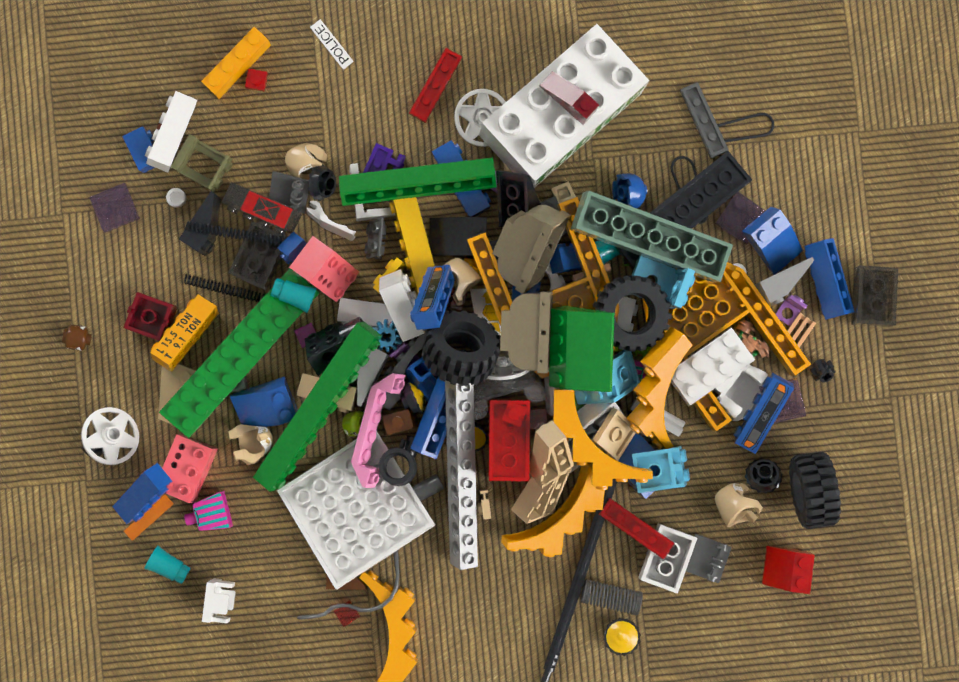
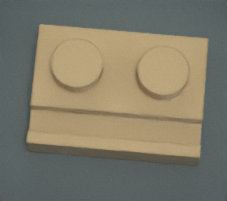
M480 489V494H483L484 498H481V503H478L479 516L483 515V519H491L489 497H486L485 494L488 493V489Z

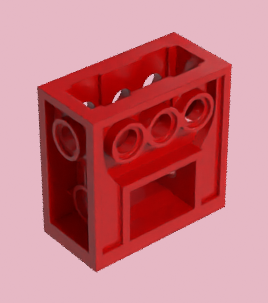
M490 400L489 481H529L530 401ZM508 401L527 408L521 427L502 421Z

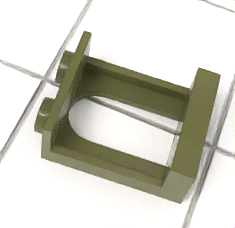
M189 134L171 168L214 192L215 189H219L222 185V177L225 172L228 173L230 171L233 159ZM195 150L221 165L213 179L207 178L186 166Z

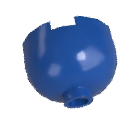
M635 174L616 175L617 181L612 183L613 199H618V202L638 209L644 203L647 195V186Z

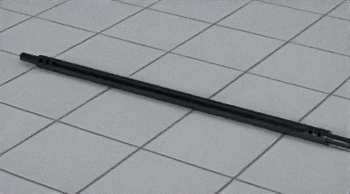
M612 479V486H608V489L604 491L603 508L608 500L613 497L617 485L616 479ZM602 510L595 511L543 667L545 670L541 682H549L551 673L555 671L605 518L599 515Z

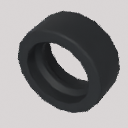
M392 448L382 455L378 468L380 475L386 482L394 486H403L411 482L415 477L417 464L412 454L405 449ZM394 456H403L409 463V470L402 478H393L387 472V463Z

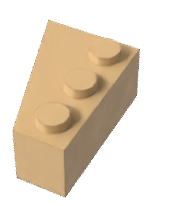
M178 364L170 372L162 366L159 411L197 370ZM160 413L158 414V419L170 423Z
M302 374L297 391V396L301 397V401L306 399L319 380V377ZM347 387L348 392L336 403L338 405L337 411L349 413V410L354 411L357 402V388Z
M553 421L543 424L535 432L529 473L541 488L574 467L567 438Z
M571 469L543 488L531 477L511 510L526 524L553 514Z

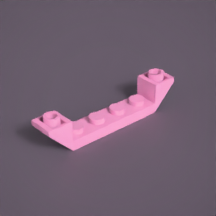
M392 373L371 386L351 460L362 487H375L379 481V468L367 463L371 457L372 444L376 439V429L381 420V411L386 401V392L400 394L405 384L404 374Z

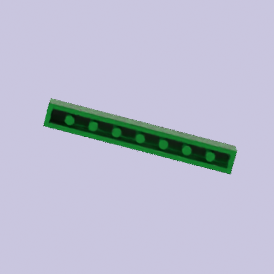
M492 157L339 176L342 205L347 206L496 188V176Z

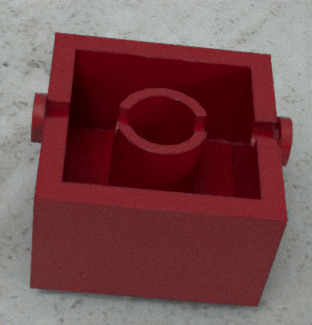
M137 292L132 306L128 307L127 313L129 314L123 328L160 341L165 330L171 326L178 307Z

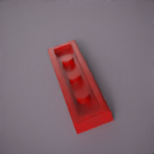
M445 48L412 106L409 115L424 123L427 122L461 62L462 56Z
M611 498L599 513L603 518L662 559H665L675 544Z

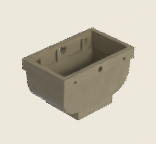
M538 205L527 212L521 210L506 220L492 254L499 257L498 270L500 275L507 282L516 287L515 290L524 294L542 280L571 214L564 210L558 211L547 205Z
M552 291L519 295L513 300L510 310H502L500 351H508L512 364L521 370L537 371V373L549 372L550 319L553 305Z

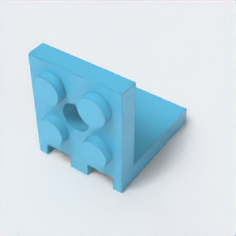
M640 255L632 273V276L646 278L649 275L654 276L655 283L659 284L661 291H665L668 296L666 300L671 304V308L668 309L682 308L686 304L688 289L692 287L695 281V271L692 269L676 270Z
M622 350L613 356L612 392L574 390L577 404L615 403L634 390L640 381L631 351Z
M681 446L632 454L634 467L649 469L650 466L657 465L660 468V474L653 476V479H648V482H636L638 493L685 487L687 481L690 480L689 469H685L684 462L687 461L686 450H682Z

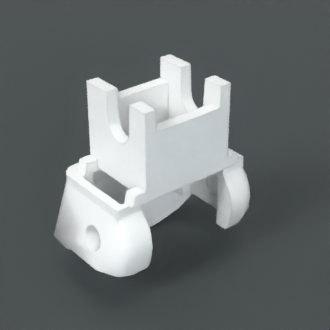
M750 364L713 389V391L719 394L717 399L732 421L743 419L745 412L748 409H752L754 405L752 401L757 393L760 394L764 388L762 384L768 376L766 372Z

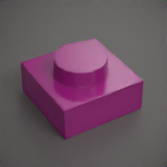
M312 323L294 330L302 348H305V338L311 333H317Z

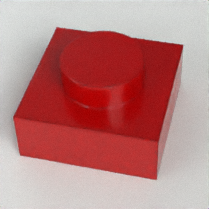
M248 68L245 88L265 92L268 73Z
M508 401L502 421L521 427L527 408Z

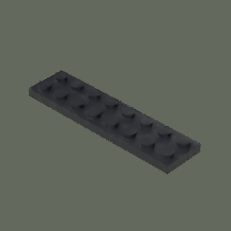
M727 151L650 212V214L692 229L749 184L752 178L732 154ZM615 247L634 270L639 255Z

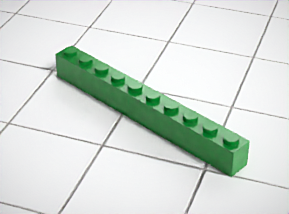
M366 322L356 323L253 476L269 492L276 489L279 490L286 483L285 478L295 470L297 460H300L306 454V447L308 444L313 443L317 437V431L327 423L326 418L329 413L331 414L338 406L336 404L338 400L346 395L349 384L357 379L359 369L368 363L370 359L368 356L380 345L379 340L382 335Z

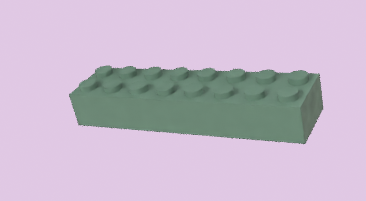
M591 191L583 192L570 229L675 269H692L695 271L694 276L710 282H721L733 244Z

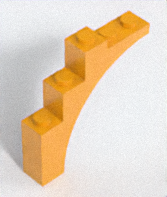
M673 327L664 334L665 336L662 340H659L640 361L645 367L644 372L647 375L633 390L638 397L636 399L640 403L626 418L631 424L630 428L636 434L642 433L646 437L648 436L650 439H653L652 444L658 449L674 447L665 428V399L676 368L687 351L692 347L685 334Z
M554 389L553 422L566 436L567 441H569V438H572L573 462L581 466H586L588 462H592V486H596L598 490H607L608 486H612V479H616V482H628V479H636V482L640 483L653 479V471L651 469L638 468L621 463L599 449L588 437L580 423L575 406L574 390Z
M588 462L586 466H581L578 479L569 497L548 519L525 531L502 535L501 543L507 550L518 551L519 549L535 551L538 549L546 557L562 555L564 533L573 535L576 532H582L584 511L595 512V510H603L605 490H598L596 486L591 484L592 462Z
M372 570L363 572L359 577L374 592L380 604L390 597L394 589L389 583L385 582L383 584L379 581V576ZM400 587L393 599L383 607L389 629V651L384 670L377 682H403L418 661L415 652L409 648L407 650L404 649L417 630L414 627L416 624L409 618H402L415 601L414 593L406 587L404 589Z

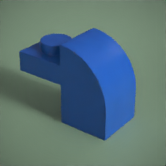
M421 357L409 366L405 372L410 383L422 391L423 397L428 402L437 380L430 372L431 369L426 367L425 361Z

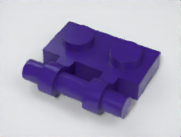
M376 143L363 173L384 171L387 169L388 164L392 165L393 169H401L405 165L403 163L406 156L399 154L397 160L392 158L393 150Z

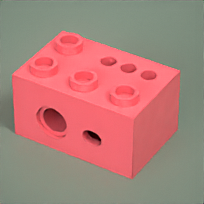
M312 236L290 266L292 270L336 303L344 296L347 288L355 281L359 274L357 269L314 236Z
M176 434L162 468L172 480L167 486L169 490L166 494L187 503L196 502L218 448L191 437L188 439L184 434Z

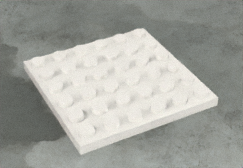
M376 430V439L372 444L371 457L367 464L378 468L380 458L388 451V448ZM357 439L277 490L335 589H339L435 526V523L410 483L403 486H394L386 482L379 473V481L375 487H362L351 463ZM392 457L387 463V472L393 478H402L405 475Z

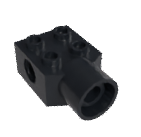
M357 317L345 324L340 322L330 324L323 330L311 333L305 338L306 358L318 376L323 374L356 323L364 322L361 317Z

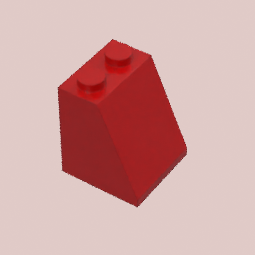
M766 546L762 584L789 592L810 594L815 555L803 550Z

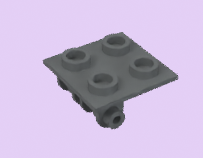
M273 171L269 199L293 209L290 214L291 217H297L299 213L305 214L309 191L308 180ZM269 201V205L279 206Z
M384 218L369 221L366 227V234L368 235V242L365 244L364 249L366 259L382 260V256H384L385 246H381L385 245L382 239H386V237L382 236L386 235L387 228L385 221H383Z
M695 534L694 537L697 538L686 571L709 581L719 583L732 547Z

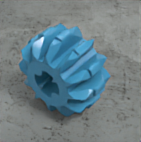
M384 319L383 325L378 321L376 323L377 327H372L382 335L379 340L380 346L378 350L381 351L385 347L386 352H389L390 346L396 350V344H401L402 340L399 339L400 335L396 327H394V322L392 321L389 325L388 319ZM384 332H385L386 334H388V333L391 334L390 339H389L388 337H386V338L383 337Z

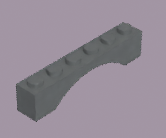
M446 307L445 312H447V314H449V312L452 311V310H451L450 308ZM427 329L418 338L414 337L407 345L410 348L406 353L402 351L395 359L397 364L394 367L390 366L383 374L387 377L392 373L405 374L408 364L423 347ZM403 389L400 394L386 392V401L383 406L390 411L400 399Z

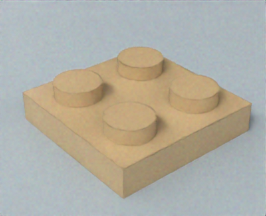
M612 408L592 441L611 458L618 461L634 437L635 432L630 428L631 424L618 409Z

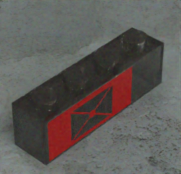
M233 182L230 183L221 202L228 206L226 210L237 214L239 211L243 213L242 217L253 221L255 218L259 220L258 224L269 228L271 225L275 227L274 231L283 235L286 232L289 234L294 232L302 216L300 212Z

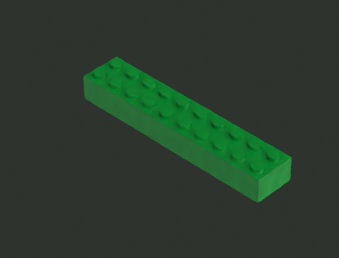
M291 268L280 278L284 281L288 280L300 285L313 287ZM272 288L159 411L166 420L188 439L304 312L295 306L280 301L279 298L272 297ZM316 290V293H315V296H314L313 300H314V299L319 295V293H320V292H318L317 290Z

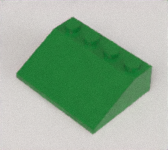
M560 306L551 309L549 387L565 390L612 392L613 312L571 306Z

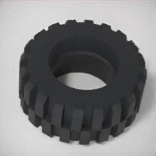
M629 275L615 278L611 283L603 286L604 289L597 294L598 300L594 302L593 307H595V310L614 313V347L633 352L635 350L643 351L646 350V347L656 345L657 340H662L665 336L663 334L664 330L668 331L670 325L667 322L668 319L672 318V313H669L668 309L671 308L670 302L666 300L668 296L665 291H661L659 284L653 283L651 279L646 277ZM627 295L642 297L648 306V319L645 325L635 332H627L621 329L615 319L616 306Z
M456 310L450 311L449 314L445 312L440 328L427 329L422 347V358L425 361L426 367L431 369L430 372L434 376H439V379L444 382L449 381L452 385L461 384V386H467L470 383L471 385L478 384L479 381L486 380L493 373L500 353V336L498 332L495 331L491 323H487L488 321L485 318L478 317V314H469L467 311L457 312ZM448 344H462L471 348L474 352H460Z
M822 451L793 456L789 464L791 495L801 526L806 529L834 526L840 520L841 500L838 479L836 478V471L832 460H830L827 453Z

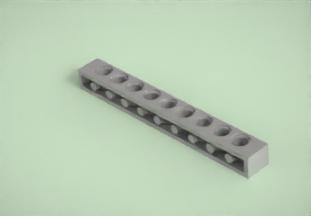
M445 381L450 564L459 570L478 567L474 385H471V383L467 386H461V384L452 385L449 381Z

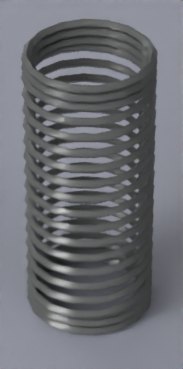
M591 579L585 580L581 594V603L588 604L590 600V605L593 602V606H595L597 600V607L599 603L600 608L602 605L605 608L607 604V609L610 606V610L613 608L615 611L617 607V612L620 609V612L626 613L627 610V614L630 612L631 615L636 616L640 612L643 599L642 591H632V589H625V587L622 589V587H615V585H608V583L605 585V583L602 584L598 581L595 583Z

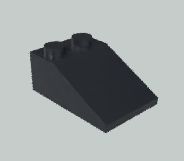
M501 170L496 171L499 227L503 228L506 220L521 210L527 212L535 206L541 205L529 175Z
M211 191L190 221L189 228L192 221L193 228L195 222H197V228L199 223H201V229L203 223H205V229L207 224H209V229L211 225H213V230L215 225L218 228L221 198ZM184 230L179 240L206 256L207 253L210 254L213 251L216 236L215 233L212 236L211 233L208 235L207 232L204 235L203 232L200 234L199 231L198 233L195 231L192 233V231Z
M430 218L429 247L432 256L474 258L467 239L486 232L487 218Z

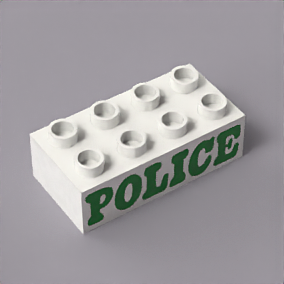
M596 24L482 123L479 136L513 173L529 175L535 188L641 95L649 80L602 28ZM552 71L585 91L599 104L597 111L584 125L539 87Z

